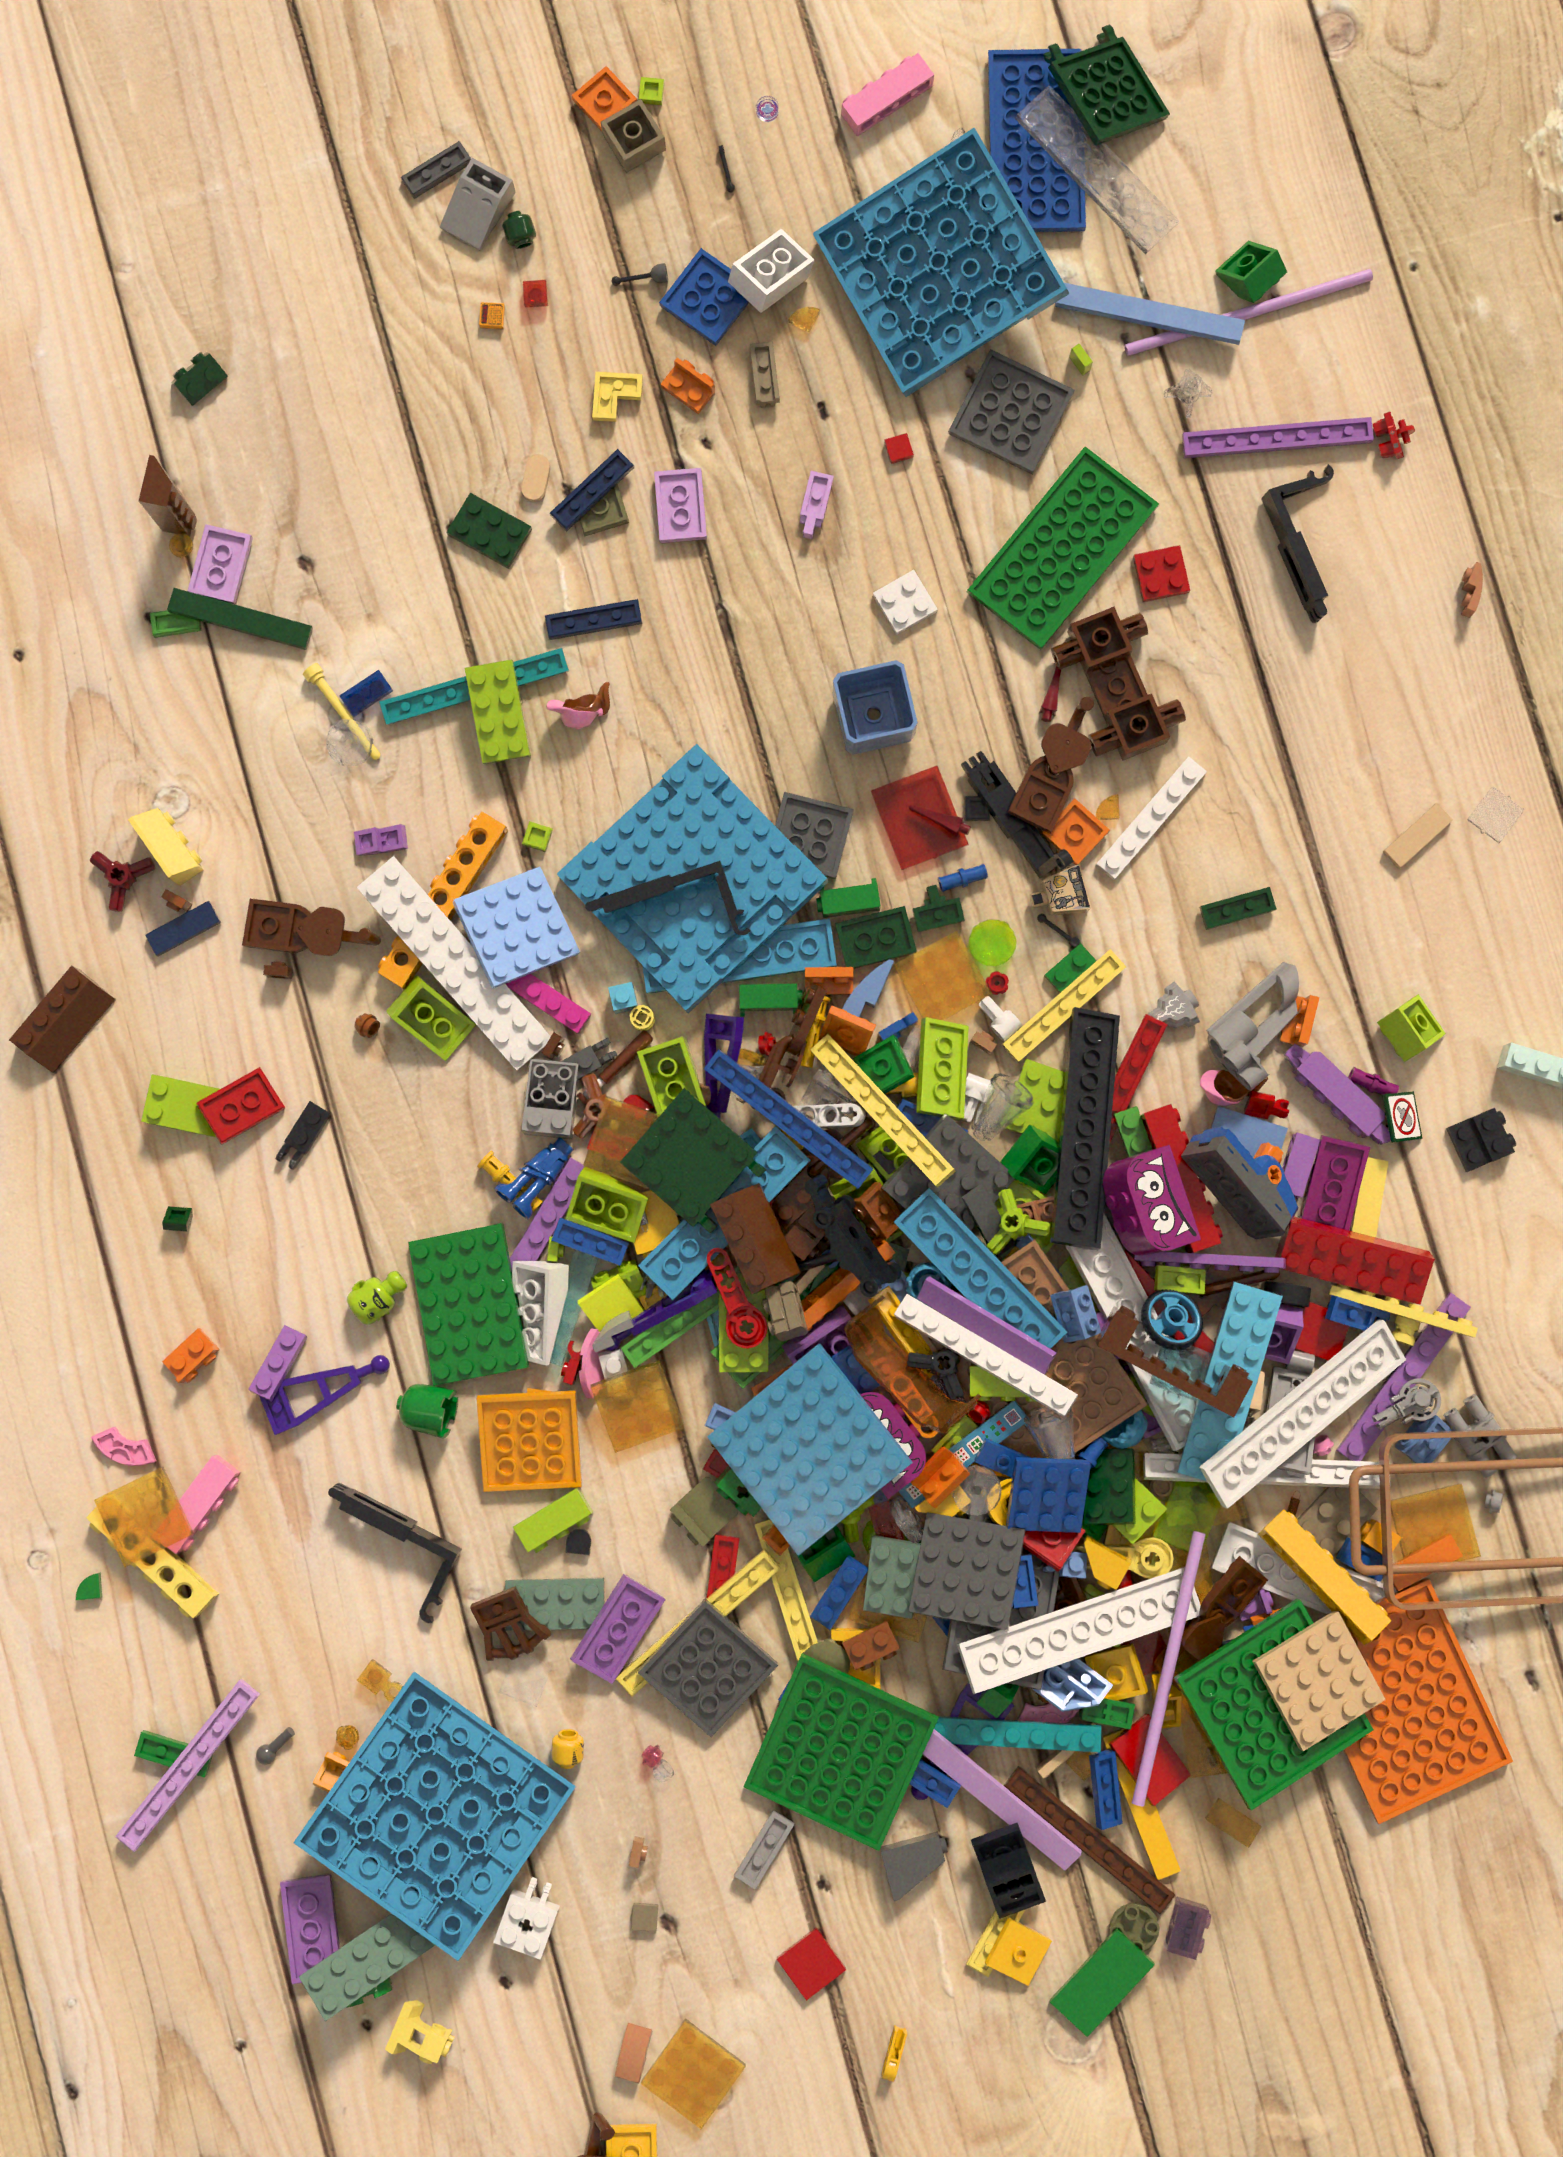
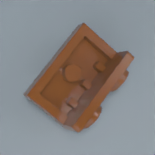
M887 1620L842 1641L854 1669L860 1668L861 1671L875 1665L873 1661L879 1658H883V1660L892 1658L897 1655L896 1650L900 1649Z

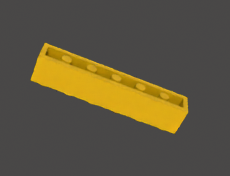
M1283 1509L1258 1533L1332 1612L1334 1610L1339 1611L1347 1628L1363 1645L1371 1642L1391 1622L1387 1617L1386 1610L1380 1605H1376L1369 1598V1593L1351 1579V1574L1334 1562L1332 1554L1326 1549H1322L1316 1543L1315 1537L1298 1524L1297 1518L1292 1513L1286 1512Z

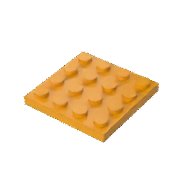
M576 1391L477 1395L483 1492L582 1487Z

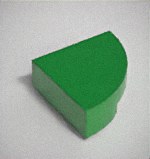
M101 1572L90 1575L81 1582L76 1592V1600L102 1597Z

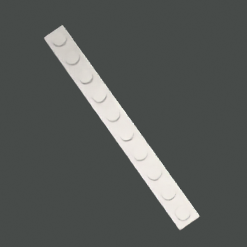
M1144 1453L1143 1455L1144 1480L1207 1482L1177 1472L1182 1454ZM1312 1459L1311 1473L1309 1475L1275 1469L1258 1484L1349 1488V1477L1353 1470L1364 1465H1379V1462ZM1379 1475L1362 1476L1359 1480V1488L1380 1489Z

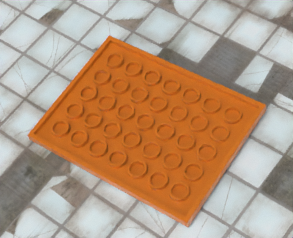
M1428 1578L1394 1593L1400 1603L1439 1601ZM1386 1597L1374 1603L1386 1610L1387 1617L1391 1622L1371 1642L1363 1645L1349 1630L1386 1700L1365 1712L1374 1730L1344 1749V1753L1378 1824L1513 1762L1444 1610H1404L1389 1603Z

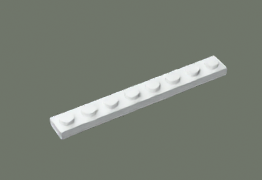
M906 1294L894 1313V1316L1064 1418L1078 1397V1394Z

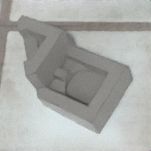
M629 1310L614 1317L605 1324L592 1345L595 1353L615 1345L612 1338L613 1335L634 1327Z

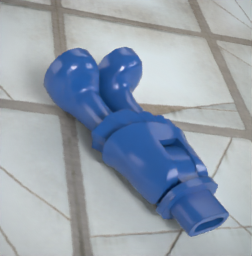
M559 1137L554 1144L549 1143L548 1147L524 1164L525 1167L519 1168L521 1174L510 1184L497 1185L494 1188L495 1192L504 1201L511 1203L531 1178L535 1179L533 1184L512 1204L513 1208L528 1220L533 1212L531 1203L546 1185L551 1186V1183L555 1181L565 1162L569 1160L567 1157L571 1154L573 1148Z

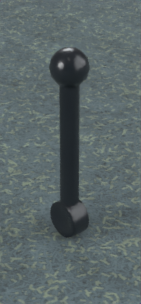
M720 145L718 149L727 181L726 190L733 192L735 185L731 182L724 147Z
M1041 913L1037 916V920L1040 923L1044 922L1067 939L1071 947H1077L1080 944L1078 938L1069 936L1050 922L1045 914Z

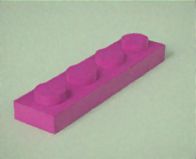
M532 974L506 983L510 990L577 1034H579L591 1016L590 1012Z

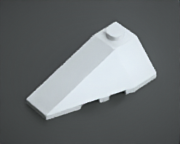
M513 1261L512 1282L514 1292L517 1293L520 1307L518 1312L519 1316L522 1315L524 1324L522 1333L529 1362L545 1366L550 1364L568 1291L569 1265L551 1261Z

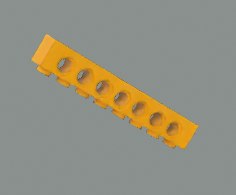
M482 811L479 816L475 815L469 824L470 830L466 836L462 835L459 838L454 855L447 857L443 864L445 869L440 876L436 875L430 884L432 889L428 896L435 904L436 898L439 895H447L446 903L437 906L450 921L456 913L452 903L453 900L469 893L508 832L505 825ZM480 834L485 835L486 841L483 844L477 845L474 843L476 836ZM465 855H473L472 863L469 865L462 864L461 861ZM452 875H460L458 884H449V878ZM397 936L391 944L393 949L388 956L385 955L378 965V968H380L378 973L404 990L413 980L423 963L404 941ZM400 955H408V962L405 965H397V959Z

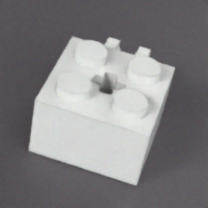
M532 1877L526 1893L516 1889L512 1890L493 1943L541 1960L560 1905L546 1901L552 1886L550 1883L544 1885L541 1899L532 1896L537 1885V1879ZM525 1919L530 1921L529 1928L523 1924Z

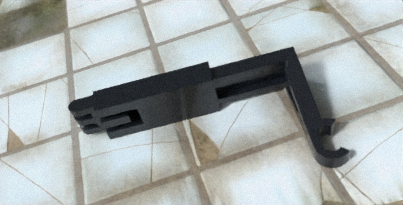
M1329 464L1323 471L1326 473V477L1318 479L1315 477L1314 472L1310 470L1307 473V478L1269 489L1261 498L1280 542L1277 546L1303 608L1307 611L1312 623L1319 622L1327 614L1323 601L1328 597V593L1301 531L1296 532L1283 500L1327 484L1334 475V470Z
M979 751L976 753V756L980 763L974 756L968 759L972 768L966 761L961 763V767L969 777L967 781L980 797L982 803L988 808L991 816L1007 839L1010 837L1013 839L1039 879L1057 867L1062 871L1074 862L1071 855L1065 849L1054 855L1035 826L1007 813L1016 792L995 761L990 763L984 753ZM984 777L988 786L993 783L996 788L989 792L980 779Z
M721 861L673 877L666 875L587 902L585 905L587 911L593 912L603 908L605 913H610L675 891L677 886L718 873V876L715 878L734 932L738 935H746L751 931L748 928L744 931L738 929L735 918L738 914H743L744 910H737Z
M342 1483L335 1484L329 1489L328 1494L330 1497L341 1502L338 1509L402 1542L409 1540L446 1559L445 1562H442L419 1611L420 1618L424 1622L432 1623L434 1618L426 1613V1609L430 1602L436 1605L443 1603L439 1594L462 1548L417 1526L418 1521Z

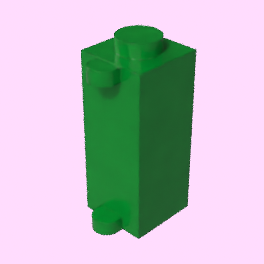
M871 878L872 884L824 890L823 887L820 890V898H816L817 911L823 913V918L879 911L881 905L876 878Z
M797 984L739 985L740 1017H745V1011H793L794 1015L796 1009H798V1004H802V990H797Z

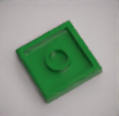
M895 1035L890 1036L853 1058L859 1068L884 1094L915 1077Z

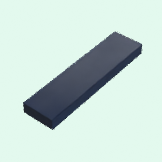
M617 449L550 512V516L567 532L634 469V465Z
M638 599L545 615L549 640L642 624Z

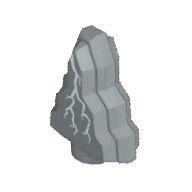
M1175 981L1164 989L1165 994L1157 1000V1008L1148 1014L1175 1029L1183 1025L1189 1028L1200 1022L1195 1008L1199 1006L1195 995L1189 989L1183 992Z

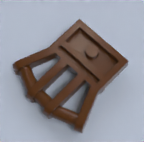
M516 1586L472 1603L470 1606L484 1635L487 1661H494V1658H510L514 1660L522 1653L529 1654L533 1652L534 1648L543 1639L547 1640L551 1636L549 1628L540 1624L529 1614L528 1606H525ZM521 1620L535 1632L531 1638L527 1637L520 1623ZM512 1626L520 1644H512L504 1627ZM496 1631L504 1648H494L492 1632Z

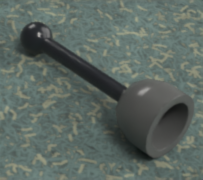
M657 264L651 269L650 273L622 278L614 276L611 282L614 286H618L622 282L652 278L657 283L668 282L666 264Z

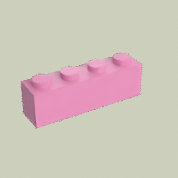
M919 53L912 57L908 56L893 70L888 69L885 71L880 79L874 83H867L862 88V91L845 98L842 103L841 115L856 136H859L931 88L934 82V74Z
M219 1455L212 1456L154 1533L153 1537L175 1554L183 1550L186 1552L195 1541L192 1538L198 1530L201 1532L210 1520L207 1517L212 1510L216 1512L223 1504L224 1499L222 1497L227 1490L231 1492L238 1484L239 1479L237 1477L241 1472Z

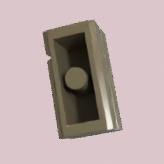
M792 1281L779 1284V1286L765 1289L766 1298L762 1301L766 1313H770L771 1321H768V1327L771 1335H775L780 1341H786L807 1334L808 1329L797 1286Z

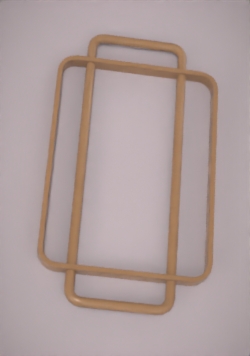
M1563 1427L1396 1433L1386 1437L1379 1448V1465L1357 1467L1349 1477L1351 1560L1356 1571L1368 1576L1383 1575L1385 1597L1389 1603L1404 1610L1563 1603V1596L1400 1603L1394 1594V1574L1563 1567V1557L1393 1564L1389 1474L1563 1467V1457L1389 1464V1450L1392 1444L1399 1440L1563 1433ZM1364 1475H1379L1383 1565L1368 1566L1363 1564L1361 1559L1359 1480Z

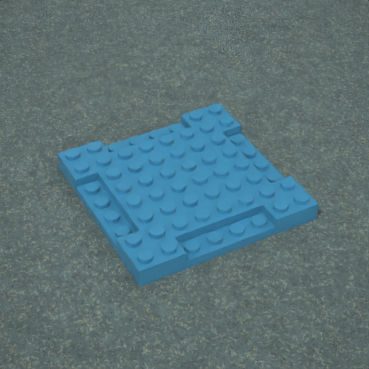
M975 127L812 233L905 397L944 374L946 368L1025 318L1031 319L1069 295L1068 289Z
M698 744L694 745L662 775L663 779L594 843L591 841L557 873L558 877L586 905L587 902L666 875L673 877L721 861L737 910H744L743 914H738L735 918L738 929L744 931L746 928L751 930L746 935H738L733 930L715 878L718 876V873L677 886L675 891L610 913H605L603 908L592 912L687 1013L691 1012L829 883L827 877L795 844L793 845Z
M413 1672L293 1843L459 1961L576 1786L416 1672Z

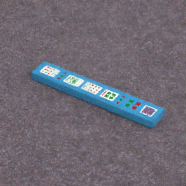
M1016 1400L1012 1401L948 1450L957 1455L967 1468L975 1462V1457L985 1438L1000 1443L1027 1423L1030 1418ZM911 1483L899 1490L911 1508L925 1499L920 1490Z

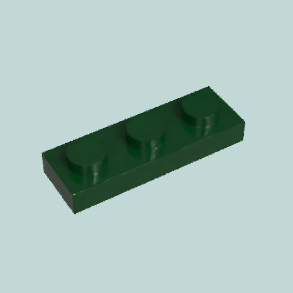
M1270 887L1199 907L1206 930L1277 910Z

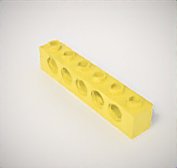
M113 1494L107 1495L86 1517L91 1522L89 1526L98 1534L103 1533L108 1538L107 1543L117 1551L120 1549L126 1555L125 1560L133 1567L138 1566L144 1572L142 1574L143 1577L151 1584L156 1583L162 1589L160 1591L161 1594L170 1601L173 1599L179 1605V1611L189 1618L191 1616L195 1618L199 1616L219 1594L182 1558L153 1537L154 1532ZM113 1518L118 1519L120 1522L118 1531L111 1527ZM131 1534L135 1535L138 1539V1545L135 1548L128 1541ZM149 1551L153 1552L156 1556L154 1564H150L146 1559ZM166 1568L171 1569L174 1573L172 1581L164 1577ZM183 1585H188L191 1588L192 1594L189 1598L182 1594Z

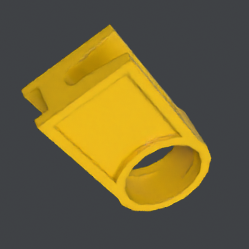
M894 2025L882 2069V2079L895 2081L907 2037L906 2028L903 2029Z

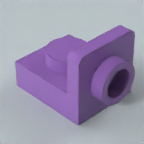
M1262 1588L1239 1615L1240 1620L1244 1621L1252 1616L1263 1613L1271 1614V1606H1274L1270 1593L1265 1592Z

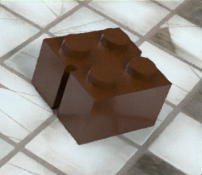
M812 1204L798 1220V1224L812 1234L815 1240H812L795 1225L785 1236L792 1253L801 1261L812 1259L819 1251L818 1243L821 1240L825 1242L828 1240L824 1229L814 1224L813 1215L816 1211L815 1206Z

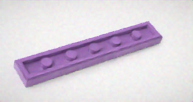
M930 1276L925 1279L917 1299L1045 1375L1048 1372L1056 1355L1055 1351Z

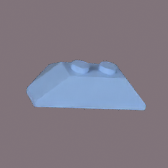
M1077 1658L1045 1669L1041 1690H1033L1064 1712L1098 1706L1113 1685Z

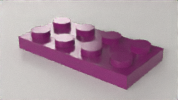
M1321 1135L1300 1218L1345 1230L1350 1229L1370 1151L1369 1146Z

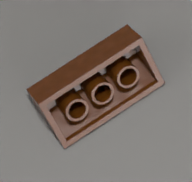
M149 455L138 501L163 532L190 537L191 530L195 529L197 523L195 513L155 456Z
M71 965L11 1036L9 1041L30 1058L54 1073L116 999L80 969Z
M760 1183L732 1193L710 1204L751 1295L801 1273Z

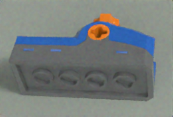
M1223 1127L1207 1129L1202 1134L1193 1135L1181 1157L1245 1233L1254 1239L1284 1235L1298 1210V1206L1285 1177L1284 1170L1280 1165L1282 1155L1284 1154L1278 1146L1271 1145L1269 1142L1262 1143L1254 1157H1252L1230 1129H1223Z

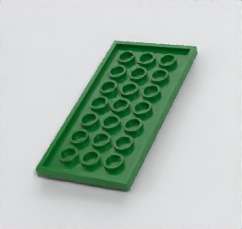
M1085 446L967 589V593L1038 649L1042 650L1157 509L1159 503Z

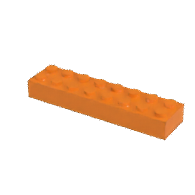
M873 1238L871 1240L885 1261L892 1259L896 1252L887 1241L882 1238ZM841 1267L838 1268L801 1301L808 1331L812 1328L813 1324L822 1320L827 1312L832 1311L836 1304L845 1300L851 1291H855L861 1282L852 1272L841 1269Z

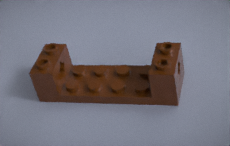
M1123 1305L1119 1309L1113 1306L1101 1329V1333L1095 1341L1098 1347L1218 1410L1235 1417L1253 1383L1248 1377L1250 1373L1246 1372L1247 1370L1236 1364H1233L1232 1367L1225 1364L1213 1388L1198 1378L1194 1382L1189 1379L1188 1373L1177 1367H1174L1173 1370L1167 1368V1364L1162 1359L1154 1355L1148 1358L1144 1356L1145 1353L1142 1349L1129 1343L1139 1324L1135 1317L1136 1314Z

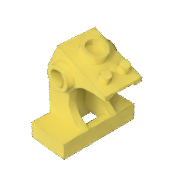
M418 2000L407 2001L402 2007L385 2050L391 2054L405 2052L406 2048L419 2055V2059L427 2064L438 2063L441 2056L446 2057L455 2037L451 2035V2028L446 2029L444 2026L433 2023L431 2027L420 2019L425 2004ZM415 2029L425 2035L422 2045L412 2038Z

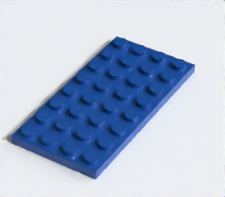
M1049 49L988 50L990 155L1034 232L1085 231L1083 125L1048 69L1050 64L1044 60L1043 54L1049 52ZM1061 49L1064 57L1081 51V49Z

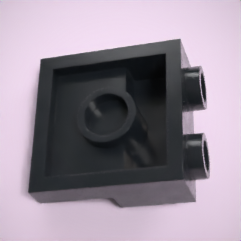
M1492 1108L1446 1128L1465 1172L1472 1171L1515 1152L1513 1147L1516 1146V1141L1511 1133H1506L1503 1126L1506 1124V1120L1501 1111L1497 1112L1495 1108Z

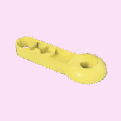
M1145 1538L1130 1546L1106 1545L1131 1559V1565L1128 1570L1144 1578L1151 1579L1166 1574L1173 1565L1174 1558L1171 1548L1166 1542L1158 1538ZM1077 1544L1073 1551L1081 1550L1083 1553H1087L1084 1544ZM1150 1552H1155V1556L1159 1555L1160 1558L1155 1560L1153 1565L1149 1564V1560H1145V1557H1148ZM1087 1555V1569H1092L1091 1565L1088 1564L1089 1558Z

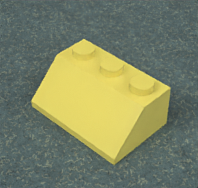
M159 808L128 819L167 877L181 886L203 871L199 864L202 862V859L195 850H189L186 845L189 843L188 839L181 830L177 832L173 827L176 822L168 811L164 813Z

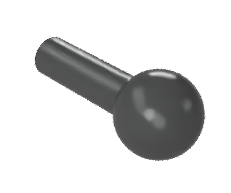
M288 1727L271 1744L260 1746L256 1752L258 1762L264 1765L272 1763L276 1757V1751L295 1735L294 1730Z

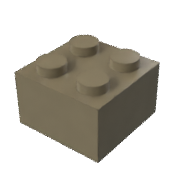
M641 99L601 121L602 134L626 173L666 151L665 137Z

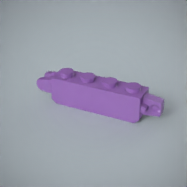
M1297 1044L1292 1045L1285 1052L1284 1056L1294 1067L1292 1072L1296 1075V1081L1303 1087L1308 1086L1314 1092L1312 1095L1317 1101L1322 1104L1326 1103L1331 1108L1330 1112L1335 1118L1340 1121L1343 1119L1349 1125L1348 1129L1352 1134L1362 1138L1369 1136L1380 1145L1390 1142V1133L1381 1123L1385 1119V1112L1321 1052L1308 1053Z

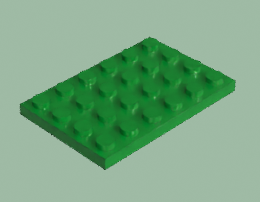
M500 1223L408 1242L433 1386L529 1368L522 1333V1323L518 1312V1301L512 1282V1268L504 1224Z

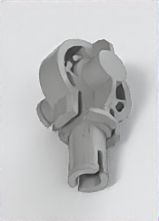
M1410 1380L1401 1386L1396 1396L1389 1399L1390 1403L1401 1398L1403 1400L1373 1415L1372 1420L1375 1423L1382 1418L1384 1419L1375 1425L1379 1430L1410 1413L1412 1414L1410 1417L1401 1421L1403 1424L1406 1425L1411 1421H1426L1434 1417L1440 1409V1392L1428 1380ZM1412 1384H1421V1385H1424V1386H1426V1387L1420 1386L1419 1389H1417L1418 1386H1414V1387L1410 1388L1409 1385H1412ZM1434 1403V1408L1429 1415L1424 1414L1430 1410V1408L1427 1407L1433 1406Z

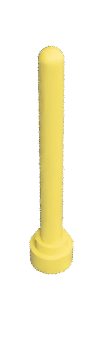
M318 663L309 666L303 672V676L309 683L312 682L313 685L316 684L372 759L378 760L381 756L380 752L326 683L323 669Z

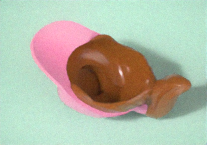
M605 682L600 687L597 695H583L574 700L566 699L565 702L550 700L546 708L560 713L562 722L566 727L580 730L589 726L595 717L608 713L610 709V683Z
M1209 1070L1200 1079V1086L1206 1091L1209 1101L1219 1106L1238 1104L1245 1096H1249L1251 1093L1229 1071ZM1266 1077L1252 1091L1258 1092L1261 1089V1087L1267 1082L1268 1077Z

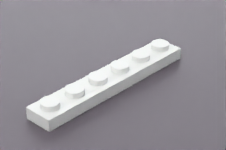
M1188 756L1098 861L1096 866L1111 879L1115 880L1207 771Z

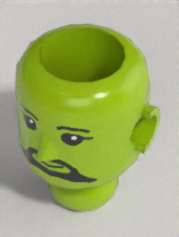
M398 1271L390 1272L383 1282L376 1277L369 1278L366 1281L360 1280L354 1284L352 1291L347 1296L348 1306L363 1324H372L379 1321L385 1314H390L389 1311L395 1305L393 1295L405 1291L407 1283Z

